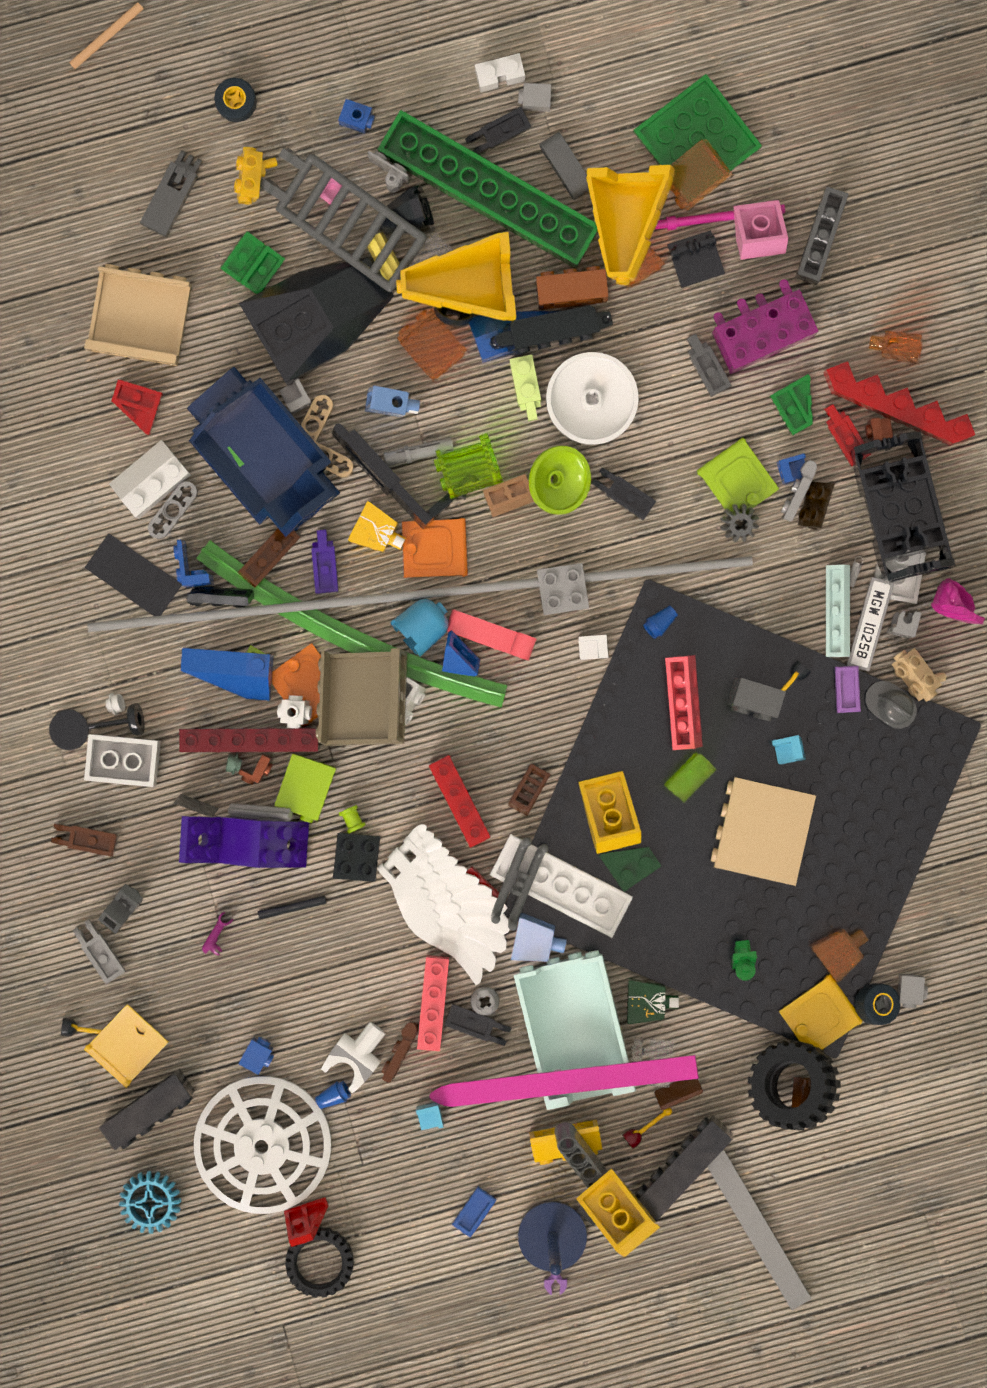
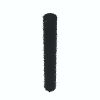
M322 895L258 911V916L261 920L327 904L326 897Z

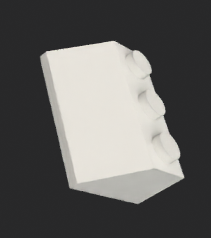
M161 440L110 482L109 485L131 513L140 519L176 489L180 483L189 478L191 474Z

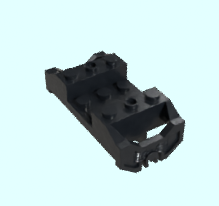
M921 432L903 433L898 437L895 435L892 438H883L881 441L879 439L854 447L851 450L855 479L860 497H864L875 538L872 544L884 584L953 568L955 561L949 546ZM908 445L914 456L909 459L904 457L900 461L892 463L887 461L883 465L861 470L863 456L884 449L888 451L896 446ZM940 549L938 561L932 560L915 564L896 572H891L886 566L887 561Z

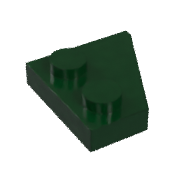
M649 847L599 854V857L623 892L661 867V864Z

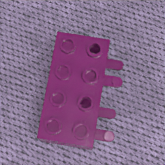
M783 279L779 282L783 297L767 303L764 295L758 293L755 296V300L759 308L750 311L745 299L741 298L737 301L741 316L725 322L720 312L714 314L713 318L717 327L714 328L712 335L730 375L809 340L819 332L800 289L792 292L788 281Z

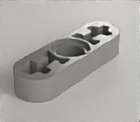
M182 482L177 486L148 525V531L152 537L163 539L171 532L197 498L198 490L194 484ZM190 486L192 487L190 492L193 495L191 497L186 496L183 499V502L186 503L183 507L174 498L177 495L180 499L183 495L182 488H189ZM170 504H176L179 507V514L175 517H170L167 514L166 510ZM163 514L172 523L169 525L166 522L162 528L165 530L163 534L160 532L155 534L156 529L153 526L154 524L160 525L163 519L160 516Z

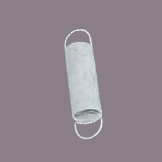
M855 560L850 571V587L855 586L862 566L855 562Z

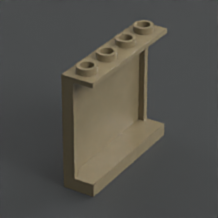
M393 648L391 652L329 654L321 651V658L318 661L321 673L317 685L318 693L320 694V700L317 704L319 726L316 727L318 742L325 746L404 744L407 652L400 648Z

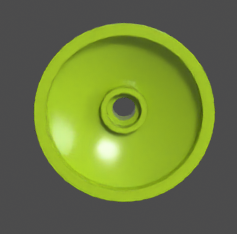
M553 446L543 451L534 461L529 474V490L534 502L545 512L556 515L567 514L577 509L587 497L591 485V472L587 460L578 450L568 446Z

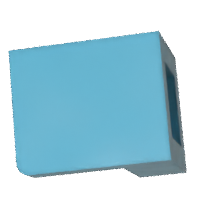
M799 735L772 741L778 764L782 765L806 760L802 738Z
M435 1102L416 1107L421 1130L444 1127L439 1103Z

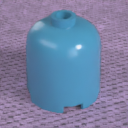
M420 599L393 619L390 624L396 632L400 631L403 634L405 644L416 655L418 654L421 657L448 631L449 623L445 616L448 611L440 602L435 604L429 599Z

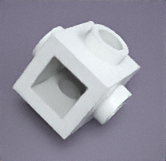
M289 695V699L282 700V704L278 705V718H281L280 723H287V728H301V724H308V721L311 719L312 707L309 706L310 701L302 700L303 696ZM291 708L296 710V714L293 717L291 716Z

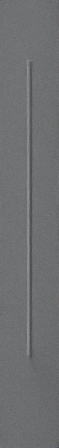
M752 556L690 562L584 573L585 582L693 572L752 566L753 560ZM538 578L94 622L88 623V632L539 587Z

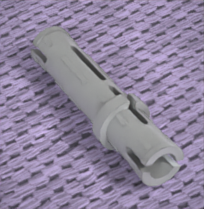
M451 437L411 447L406 445L402 449L384 452V457L388 466L405 462L409 464L413 460L454 452Z

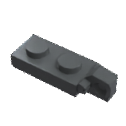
M696 334L688 337L687 341L691 347V350L687 351L690 356L689 358L710 397L731 387L732 385L711 346H708L707 342L701 344Z

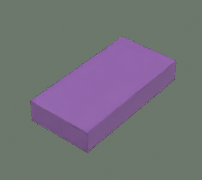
M859 666L835 667L837 713L861 712Z

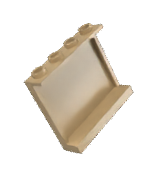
M105 264V267L98 266L100 273L89 337L85 341L84 348L91 352L178 366L192 286L190 282H186L187 278L173 276V279L164 278V274L150 272V275L141 274V270L134 268L122 271L118 270L119 266Z
M734 777L733 781L728 782L726 794L730 795L728 804H723L721 817H725L723 826H718L716 839L720 840L718 849L713 848L711 861L715 862L714 867L796 886L816 795Z

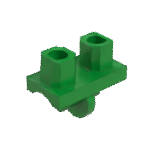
M749 940L735 942L736 947H734L735 954H733L731 961L732 969H736L735 972L739 979L748 981L755 975L757 954L756 951H751Z

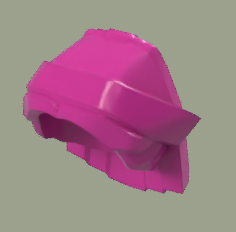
M947 578L938 585L934 600L931 603L932 608L936 612L950 619L971 624L983 625L985 620L984 617L974 613L976 608L973 597L958 582Z

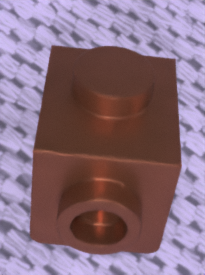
M874 418L867 421V425H865L867 439H870V441L879 439L881 441L883 438H892L891 419Z
M263 754L253 774L240 769L238 774L242 775L241 780L251 785L254 782L260 783L263 776L268 777L273 767V764L270 763L272 758Z

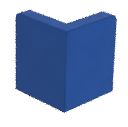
M805 453L776 462L782 484L801 479L800 469L805 463Z

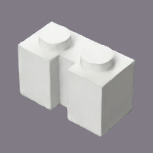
M520 53L475 64V73L481 93L497 89L498 82L505 80L507 86L525 81V72Z

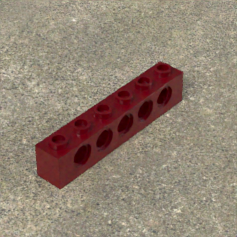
M316 728L179 729V752L320 751V745L316 738Z

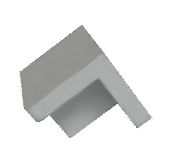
M298 378L294 380V383L280 390L292 415L312 404Z

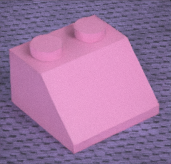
M779 200L734 206L736 242L741 260L786 254L788 235Z

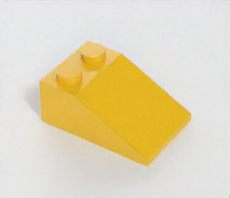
M623 771L579 782L597 854L641 843V830Z
M610 1169L576 1198L615 1251L623 1257H626L660 1228L650 1213L613 1169Z

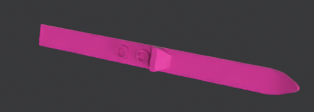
M696 1055L457 1082L441 1086L431 1092L429 1097L432 1101L443 1106L456 1107L698 1079L699 1075Z

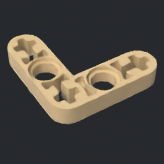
M319 395L313 400L301 426L321 450L328 452L331 463L334 455L338 457L335 460L340 464L344 461L348 462V472L343 471L339 473V468L335 465L332 466V469L328 467L325 469L338 477L346 478L353 472L352 461L317 442L333 410L332 400L326 395ZM327 400L326 404L329 408L328 410L323 409L320 416L324 417L323 421L317 416L311 415L312 411L316 414L319 411L318 401L323 402ZM316 420L319 423V429L313 433L307 431L306 424L308 421Z

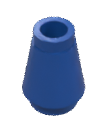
M668 606L647 618L643 626L648 634L656 639L664 634L678 614L671 606Z
M336 1081L316 1096L315 1100L318 1107L323 1109L347 1102V1099L351 1097V1093L348 1091V1086L344 1081Z

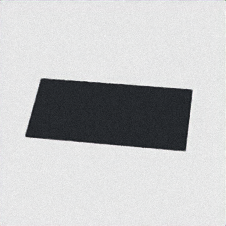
M109 533L85 566V569L153 616L162 615L182 586L176 579Z

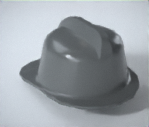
M879 681L869 687L865 702L868 709L887 725L898 729L908 727L914 721L917 707L910 695L889 681Z

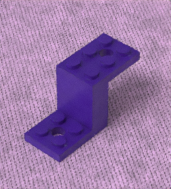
M182 816L179 863H222L255 868H306L309 822L268 821L226 816H213V818L209 816ZM201 835V836H202V842H201V844L199 845V841H198V840H199V836ZM288 840L290 841V846H289V848H287V842H288Z

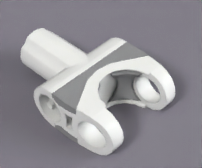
M370 1021L356 1040L344 1033L332 1048L321 1070L326 1073L331 1066L333 1067L337 1063L349 1064L354 1070V1078L348 1091L354 1093L380 1064L381 1060L374 1056L372 1051L386 1033Z

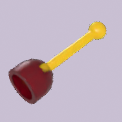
M667 1108L663 1110L660 1115L642 1129H630L622 1134L630 1147L635 1149L642 1141V1134L663 1117L670 1116L672 1109Z

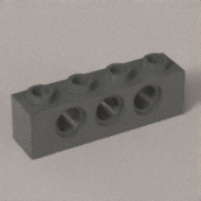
M830 187L825 188L795 276L796 279L814 285L820 282L849 195L848 193Z

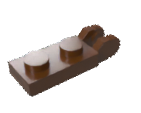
M54 823V829L70 832L69 840L52 837L51 843L64 845L70 849L109 857L114 856L118 834L76 825L69 826Z
M410 1021L402 1029L403 1039L402 1041L397 1040L392 1049V1052L395 1054L391 1062L387 1060L381 1070V1073L384 1074L382 1080L388 1083L394 1080L417 1035L419 1026L416 1022Z

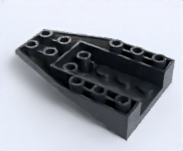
M371 256L360 259L369 267L374 263ZM342 262L300 271L240 302L239 305L285 383L289 386L295 382V379L304 377L346 352L393 299L394 295L348 262Z

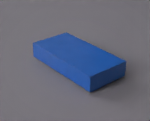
M477 1186L453 1221L452 1226L471 1238L497 1199Z

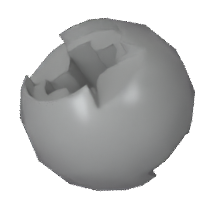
M489 987L476 989L471 996L472 1009L477 1014L483 1016L493 1014L499 1006L497 992ZM489 996L491 1004L482 1007L479 998Z

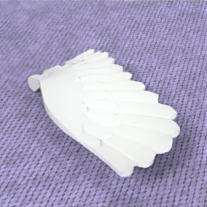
M420 824L403 840L404 843L400 848L396 847L388 856V860L379 865L377 870L391 884L403 918L415 935L454 957L475 985L481 982L483 968L489 972L494 969L496 962L494 952L502 953L506 950L507 940L505 934L510 929L508 928L509 919L504 912L508 907L504 904L500 915V922L498 924L492 923L491 914L497 897L492 896V889L486 885L479 884L480 879L475 875L467 874L465 866L457 865L458 859L448 856L449 850L442 846L440 839L434 837V832L426 830L427 826L425 824ZM409 850L416 855L412 861L406 854ZM394 866L400 871L397 877L391 871Z

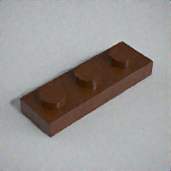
M277 528L237 573L255 588L300 539V536L293 531L285 537Z

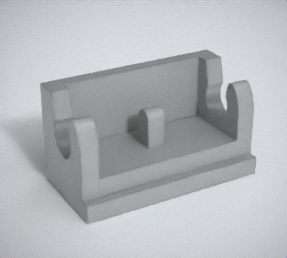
M902 611L900 614L896 612L893 615L891 626L887 628L886 633L908 639L915 638L921 613L915 611L914 613H908L907 617H904L905 611Z

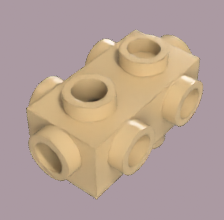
M915 648L908 653L903 650L893 657L895 662L891 665L894 667L895 675L903 679L908 686L910 695L916 697L918 701L922 699L926 702L937 695L935 690L942 685L940 682L946 681V674L944 672L934 674Z

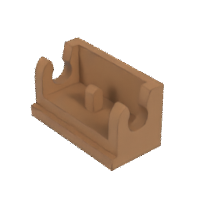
M526 474L483 490L492 517L534 502L529 490V481Z

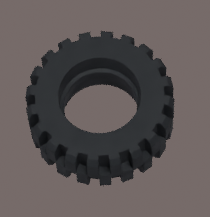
M791 1040L790 1042L780 1041L777 1045H770L766 1048V1053H760L756 1057L759 1062L752 1064L750 1068L754 1072L752 1077H748V1084H751L752 1089L748 1090V1095L754 1098L751 1104L754 1110L760 1111L759 1116L763 1120H768L770 1125L780 1127L781 1129L800 1131L805 1128L812 1129L817 1127L818 1122L823 1123L828 1119L827 1113H833L835 1106L832 1104L834 1101H839L840 1095L836 1094V1090L841 1088V1081L836 1080V1075H839L838 1069L831 1065L834 1061L830 1056L824 1054L825 1051L814 1047L812 1044ZM791 1064H800L806 1068L810 1075L811 1090L803 1104L792 1108L786 1106L781 1101L777 1084L780 1074L786 1067Z

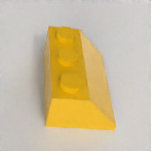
M597 1119L572 1124L595 1155L599 1154V1150H603ZM556 1127L529 1132L534 1162H540V1165L553 1163V1159L562 1158L563 1161H566L557 1148L554 1133Z

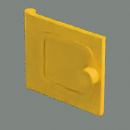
M831 974L826 975L824 980L779 1010V1013L800 1042L812 1044L814 1047L822 1050L863 1022Z
M127 1004L94 1040L85 1046L84 1050L127 1088L130 1086L131 1081L169 1041Z

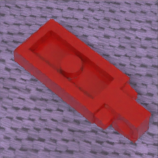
M831 404L824 409L830 419L826 421L827 428L852 467L851 450L865 443L849 416L844 411L839 414L834 404ZM870 453V454H867V455H864V456H863V459H865V458H867L868 456H870L871 453Z

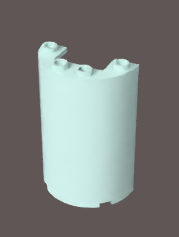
M599 950L587 952L583 956L581 952L568 955V959L560 960L559 957L550 958L546 961L547 964L534 968L533 965L519 968L520 972L514 975L538 1073L552 1072L557 1069L569 1070L629 1063L603 954H599ZM630 1086L544 1096L547 1110L569 1106L573 1101L609 1093H613V1096L635 1092L636 1087Z

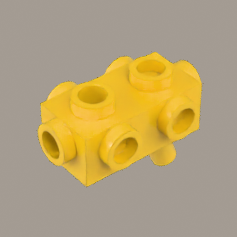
M243 147L242 154L237 156L236 170H239V179H235L234 192L237 193L238 203L250 205L259 198L261 177H265V169L278 166L275 157L262 160L263 152H258L253 147Z

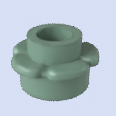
M238 753L236 755H228L225 772H230L232 775L235 774V771L239 772L242 758H238Z

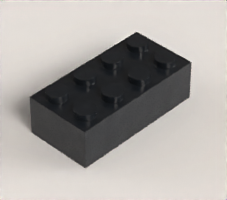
M179 1068L105 1120L99 1129L114 1150L119 1147L124 1150L137 1139V1134L144 1136L153 1129L157 1120L162 1123L172 1116L174 1108L178 1107L180 1110L188 1105L193 1099L192 1095L195 1089Z

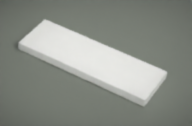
M512 834L509 835L489 875L504 882L522 839ZM531 844L527 848L518 871L527 874L538 849ZM545 853L528 894L611 938L633 896L549 853Z

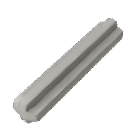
M231 803L228 808V813L231 817L289 822L293 816L290 808Z

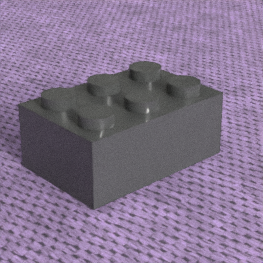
M734 678L727 705L732 706V711L742 714H749V711L754 712L753 717L771 721L772 718H778L786 691L744 678Z

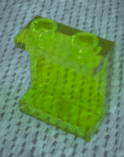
M488 433L479 436L481 443L443 455L440 449L435 451L437 459L433 461L437 473L442 472L443 478L439 480L443 492L448 491L450 499L503 482Z
M695 752L664 785L680 801L685 802L717 769L702 754Z

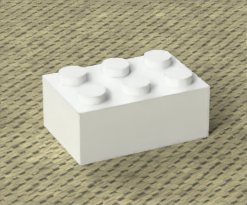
M89 734L84 780L155 787L157 785L161 741Z

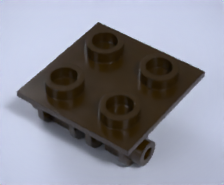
M811 482L805 494L806 498L803 508L799 512V526H805L813 530L822 528L835 484Z

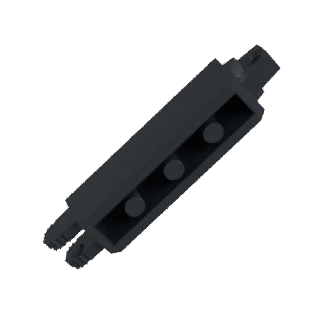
M589 305L514 320L506 324L503 329L504 332L490 338V345L494 350L507 348L508 352L516 351L517 354L530 352L531 347L537 346L538 350L551 348V343L559 342V346L573 343L572 339L580 338V342L594 339V334L601 332V329L612 326L613 321L610 312H596V309Z

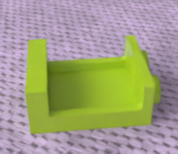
M292 753L274 806L290 808L293 813L301 815L300 819L309 823H313V820L318 821L337 768Z

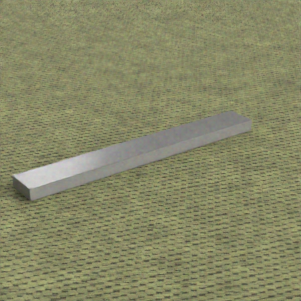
M723 1150L708 1166V1169L791 1310H794L811 1300V1297L732 1162Z

